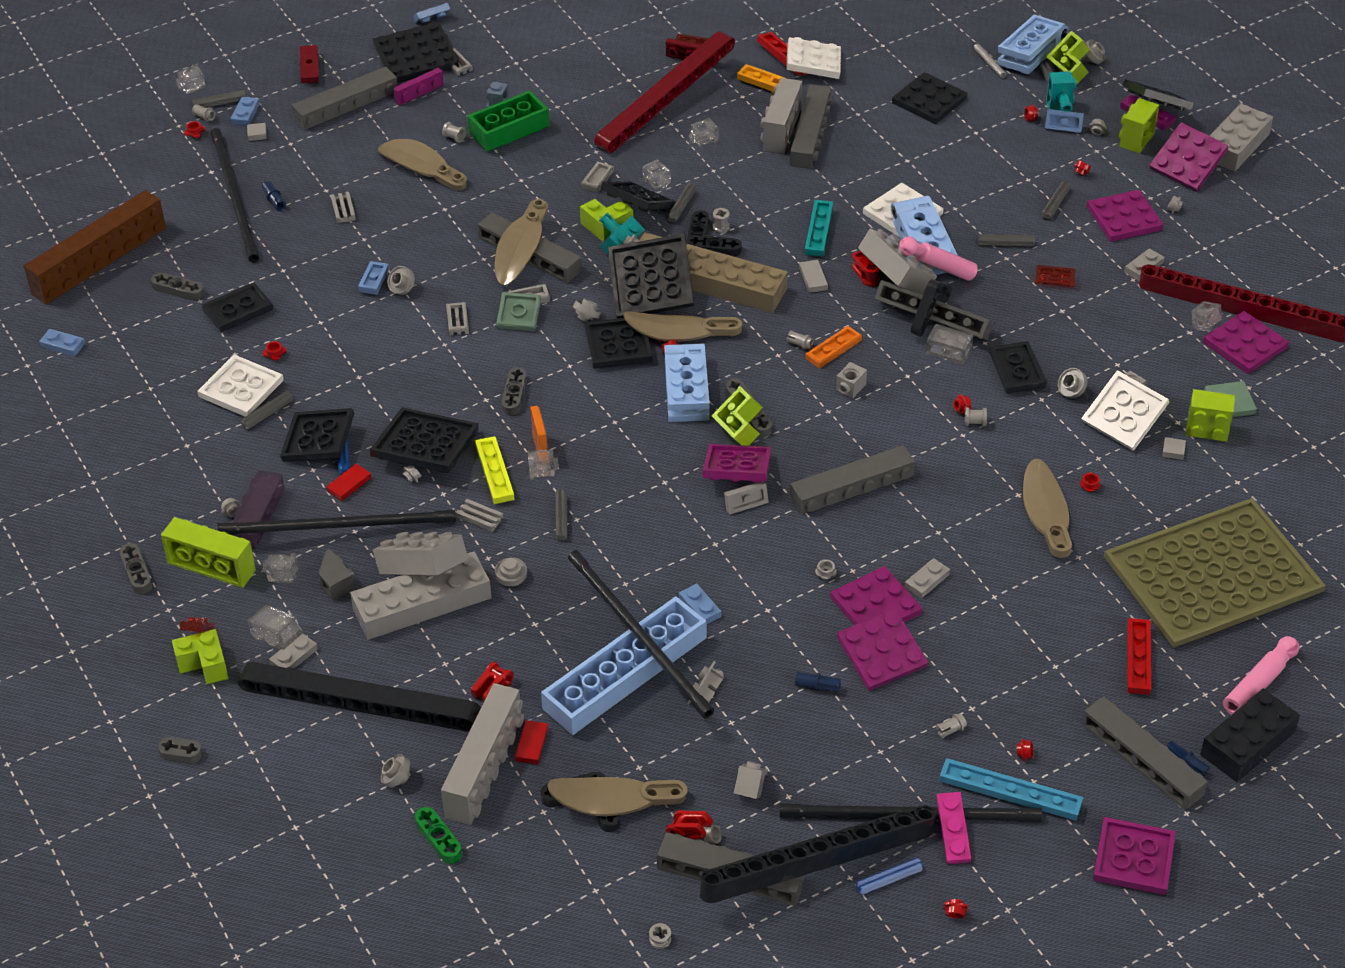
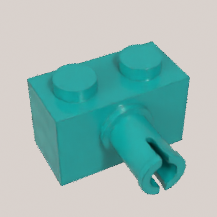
M1071 71L1049 73L1046 96L1048 109L1068 112L1073 110L1072 104L1075 101L1073 90L1076 89V79L1073 78Z
M607 212L599 221L611 233L600 247L609 256L608 247L622 245L628 235L632 237L635 234L634 237L637 238L645 229L632 216L623 224H618Z

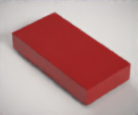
M356 463L326 486L327 492L343 501L372 478L371 473Z
M525 721L515 761L538 765L549 729L548 723Z

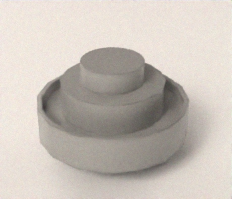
M1088 40L1085 44L1090 50L1084 55V58L1087 62L1099 65L1105 61V50L1099 42Z
M405 266L395 267L388 276L387 282L390 291L398 295L407 294L414 285V273Z
M586 298L583 301L575 300L573 307L576 309L575 312L578 314L577 317L586 322L589 319H599L602 313L597 308L598 304Z
M1069 368L1060 375L1057 385L1058 390L1065 397L1077 398L1087 388V376L1079 369Z
M505 558L495 566L496 580L504 586L519 585L527 577V567L520 559Z
M397 754L388 759L382 767L381 782L389 788L405 783L410 776V760L402 754Z

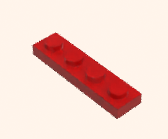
M772 32L758 35L757 42L787 66V44ZM793 71V72H794L796 75H798V76H803L804 74H808V73H802V72Z
M1128 618L1127 693L1150 695L1151 620Z

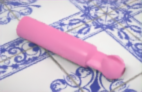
M910 236L901 239L899 242V249L902 254L907 256L914 255L922 263L967 281L972 280L977 274L978 267L976 263L925 242L917 243V240Z
M1290 636L1281 638L1278 641L1277 647L1273 651L1268 652L1223 700L1225 710L1232 715L1261 689H1266L1286 667V662L1298 654L1300 649L1298 641Z

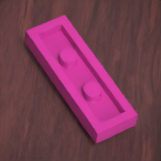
M961 792L937 794L936 800L946 864L971 862Z

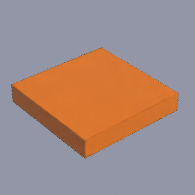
M532 406V433L540 465L548 464L547 435L539 407Z

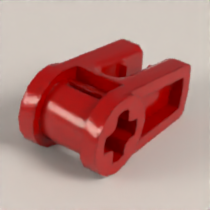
M863 252L853 253L852 259L855 261L852 264L853 271L865 286H877L880 283L878 275L880 269Z
M491 662L485 672L472 686V697L479 699L483 695L484 702L493 683L509 687L513 681L514 672L501 668L497 662Z
M677 810L673 816L672 824L667 826L665 833L680 834L693 840L704 839L706 831L703 827H710L713 820L706 811Z

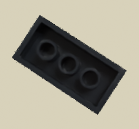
M1263 688L1204 738L1200 755L1235 782H1238L1296 732L1300 714Z

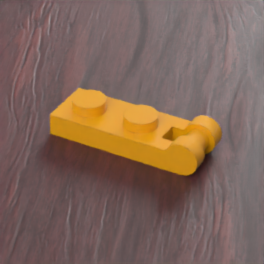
M745 64L737 73L738 80L772 91L773 94L775 85L779 84L781 78H785Z

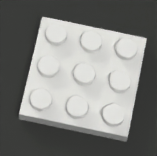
M789 37L786 70L839 79L841 46L832 43L824 44L815 40L807 41L799 37Z
M900 183L865 206L863 214L899 237L891 215V204L923 197V195ZM933 202L940 217L943 215V208Z
M233 355L197 392L198 397L246 417L254 412L284 379L283 375Z
M1117 370L1081 419L1087 425L1134 451L1170 402L1166 397Z

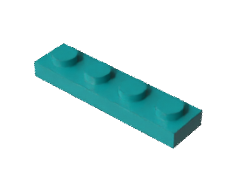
M814 201L805 245V255L824 257L833 211V201Z

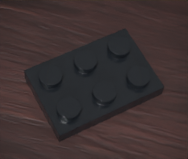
M253 282L202 304V308L219 331L223 332L273 310V304Z
M1029 341L990 347V356L1006 394L1046 387V380Z

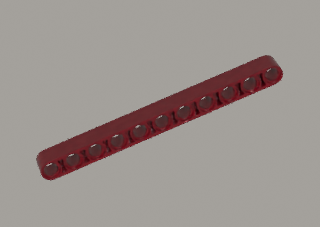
M721 31L716 32L599 131L595 136L594 144L609 153L614 152L731 52L735 46V39Z
M1151 264L1144 265L1141 268L1139 286L1146 291L1236 315L1245 311L1262 322L1337 342H1345V315Z

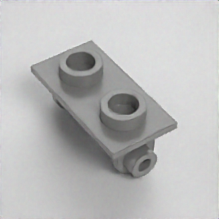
M713 661L709 668L704 666L698 675V678L701 679L700 682L693 684V687L708 703L724 678L723 672L720 669L713 668L716 663L715 661Z

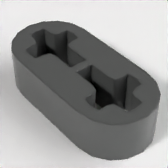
M167 737L158 744L160 757L167 761L194 764L202 758L201 746L194 740Z

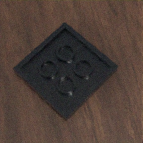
M923 72L892 97V104L933 124H937L965 101L968 93Z
M1128 79L1124 80L1123 86L1128 88L1127 92L1142 97V99L1151 102L1153 100L1165 106L1170 105L1182 111L1185 108L1191 110L1193 108L1194 102L1172 92Z
M632 181L602 182L601 190L606 191V195L613 198L619 197L625 204H635L638 206L637 209L648 212V210L657 211L658 209L666 211L667 209H672L676 203L675 200Z
M625 318L585 323V332L593 369L653 362L648 336L631 327Z
M353 409L295 412L280 455L282 461L341 458L354 417Z

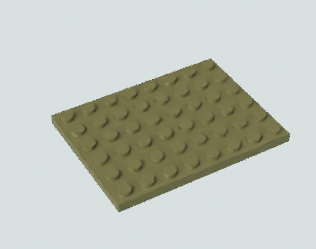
M1253 498L1104 552L1106 561L1173 648L1324 592L1326 587Z

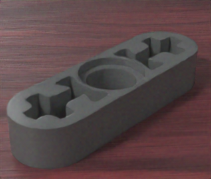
M162 272L156 273L151 277L152 287L156 291L189 300H199L204 296L203 286L200 282ZM175 285H182L179 288H173Z
M521 367L512 368L508 372L501 401L502 411L506 415H515L521 409L527 382L526 371ZM512 389L519 390L517 393H510L509 391Z
M125 544L120 548L119 553L131 587L136 594H146L152 589V582L140 550L136 544ZM128 553H132V559L129 558ZM134 566L141 567V569L138 571L130 570ZM142 578L143 581L142 585H140V583L138 582V579Z

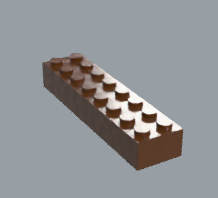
M144 190L23 265L31 295L46 305L165 230L166 224L160 199Z

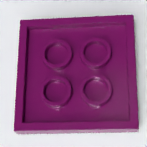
M1180 123L1149 166L1150 169L1198 192L1229 148L1227 144L1186 124Z
M1140 190L1087 201L1088 210L1110 242L1163 230L1164 224Z
M1245 311L1239 313L1203 338L1205 345L1247 374L1289 346L1288 340Z
M709 444L703 467V478L713 481L729 479L733 482L750 480L751 482L759 483L766 481L771 458V447Z
M885 566L830 592V598L853 625L893 609L897 610L903 622L922 614V607Z
M896 609L837 632L836 637L868 691L925 668L928 665L927 659Z
M1104 817L1093 880L1166 895L1176 831Z

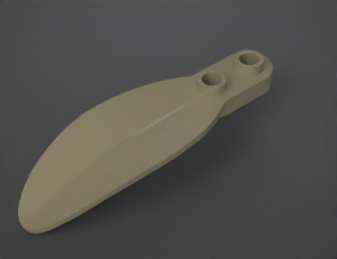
M395 139L382 144L378 148V152L381 155L413 172L434 177L435 180L452 190L461 191L467 186L466 175L447 165L440 154L422 142L412 139Z
M542 199L531 201L523 216L514 221L501 236L495 255V275L500 285L507 286L511 284L534 254L541 239V224L548 213L546 201Z
M631 311L624 313V318L631 327L648 337L661 341H671L673 339L676 342L691 341L709 336H736L742 332V321L736 317H709L704 319L695 316L657 315Z
M1033 459L1028 464L1024 475L1023 502L1026 513L1036 529L1045 536L1050 553L1058 558L1067 557L1071 554L1072 542L1067 531L1069 511L1066 500L1049 467L1042 460Z
M618 777L558 778L550 780L547 785L550 794L564 806L577 812L594 816L624 815L645 809L651 805L681 804L686 800L688 791L686 784L679 780H656L644 783L635 779Z

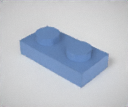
M448 3L418 12L412 17L415 23L420 21L423 24L431 21L430 18L436 16L438 19L446 16V12L450 10Z
M241 97L230 118L231 124L242 126L250 124L260 105L259 99Z
M1047 109L1045 128L1081 133L1084 113Z
M370 261L358 285L359 292L378 295L388 274L389 264Z
M49 329L39 341L42 348L74 357L85 345L84 338Z
M698 584L679 592V599L704 618L707 624L721 617V610Z

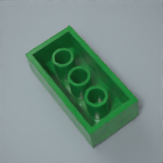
M530 90L467 115L470 135L487 152L550 126L549 109Z

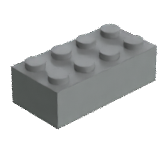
M781 78L779 84L775 85L774 95L770 97V106L766 107L765 117H762L760 127L763 128V132L761 133L760 143H763V151L784 154L801 112L802 81Z
M1240 103L1210 135V137L1227 144L1229 148L1217 165L1235 172L1268 137L1271 131L1273 116Z
M869 229L858 249L897 286L923 295L929 280H935L937 277L931 271L933 268L918 261L914 255L907 256L902 254L899 249L901 239L893 234L888 236L886 232L880 229L878 231Z
M402 532L397 534L395 539L385 540L380 543L381 546L373 549L379 574L439 575L468 560L462 535L452 534V532L437 534V532L423 534V532L413 534Z

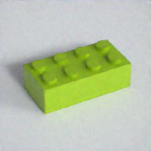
M176 517L172 519L161 534L168 564L244 588L256 571L251 543L245 538L229 535L226 532H220Z

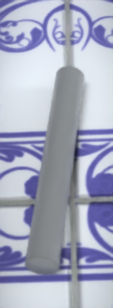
M975 44L974 50L1000 78H1005L1007 73L980 44Z

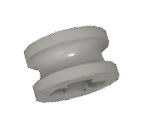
M663 923L653 925L649 930L650 944L658 949L667 947L671 943V929L669 926ZM661 933L664 938L660 939L656 934Z

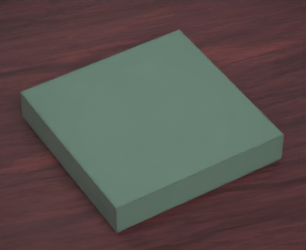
M502 292L496 322L497 329L536 332L541 295Z
M1244 381L1207 385L1204 387V391L1235 395L1233 417L1256 414L1257 408Z

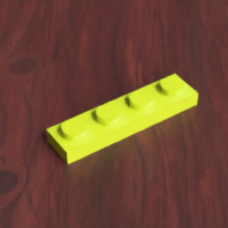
M496 437L475 440L476 449L493 503L498 504L515 500Z

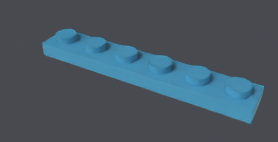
M948 758L945 760L939 777V782L1026 807L1042 808L1043 812L1077 821L1083 802V797Z

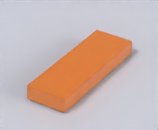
M846 326L807 352L805 359L820 369L862 341V335L851 327Z

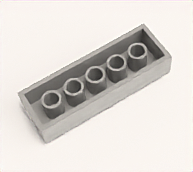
M475 551L467 553L468 560L439 575H401L350 592L353 610L367 640L491 599L490 580Z
M493 683L441 788L444 817L446 819L471 825L474 818L479 816L482 807L481 803L483 799H487L490 792V784L492 780L495 781L497 779L499 765L505 762L509 745H513L516 730L522 726L524 721V714L521 713L523 701L520 700V691L518 689Z

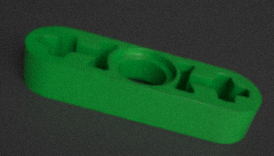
M423 807L417 810L415 813L416 826L442 861L448 864L458 862L462 857L461 844L435 810L430 807ZM422 818L430 819L431 826L429 827V823L425 819L422 820ZM437 831H441L445 834L440 839H435L432 837L433 833ZM446 844H448V847H449V849H450L451 851H455V852H454V853H451L450 851L447 852V850H446Z

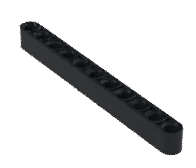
M249 662L245 665L238 681L241 689L251 693L462 731L471 730L481 709L478 703L470 700L256 662Z
M925 805L914 807L706 870L701 874L699 896L704 902L716 903L927 838L933 834L936 812L932 807Z

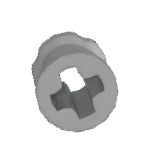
M447 122L443 126L442 136L453 138L455 142L461 143L466 136V129L464 127H456L453 123Z
M717 208L713 211V218L715 219L713 230L715 232L726 233L730 229L728 223L730 212L727 209Z
M966 407L965 426H969V424H982V426H986L987 408L970 410L969 407Z

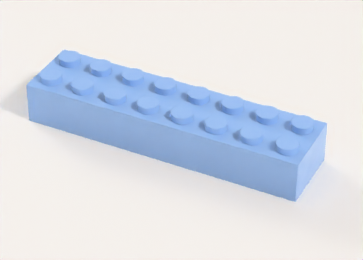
M676 596L639 622L672 662L707 638V621ZM628 630L541 692L542 709L573 736L661 672L663 668L635 635Z

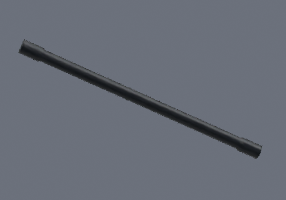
M214 128L210 132L212 141L216 147L244 240L248 260L254 263L259 260V253L243 208L225 149L222 132L219 128Z
M439 510L422 513L242 523L223 522L217 523V528L220 532L237 535L240 533L398 524L456 522L455 510Z
M578 550L572 551L568 555V560L583 574L687 696L704 719L711 717L714 713V708L697 692L589 566V563Z
M780 803L779 817L881 818L914 807ZM932 807L936 812L935 819H939L938 807ZM963 808L965 820L1042 822V808Z

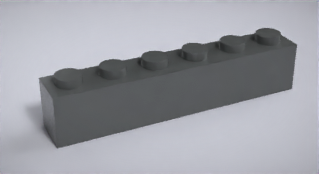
M383 67L292 104L293 118L303 130L393 94L394 88L397 87V77L387 67Z
M809 85L791 148L790 166L812 169L814 161L817 162V150L821 149V139L824 138V131L827 126L828 117L826 116L830 115V105L833 104L834 95L831 94V87Z
M492 212L478 223L479 239L497 248L501 236L513 222ZM541 237L534 254L527 263L567 284L582 272L580 256Z
M881 280L874 299L916 314L923 295ZM936 301L930 317L931 320L988 340L994 325L992 320L940 301Z
M904 445L790 483V499L801 515L813 512L819 508L833 505L845 499H850L914 476L915 460Z
M1103 696L1084 710L1082 725L1181 808L1187 810L1205 795L1208 781L1200 773L1195 772L1183 759L1178 758L1166 745L1156 740L1149 731L1139 726L1132 717L1122 712L1115 703L1110 702Z
M666 832L657 853V869L701 881V874L704 871L752 857L753 855L747 852L742 853L731 850L725 846L708 844L702 840L686 838L680 834ZM804 876L748 892V894L796 906L804 885Z

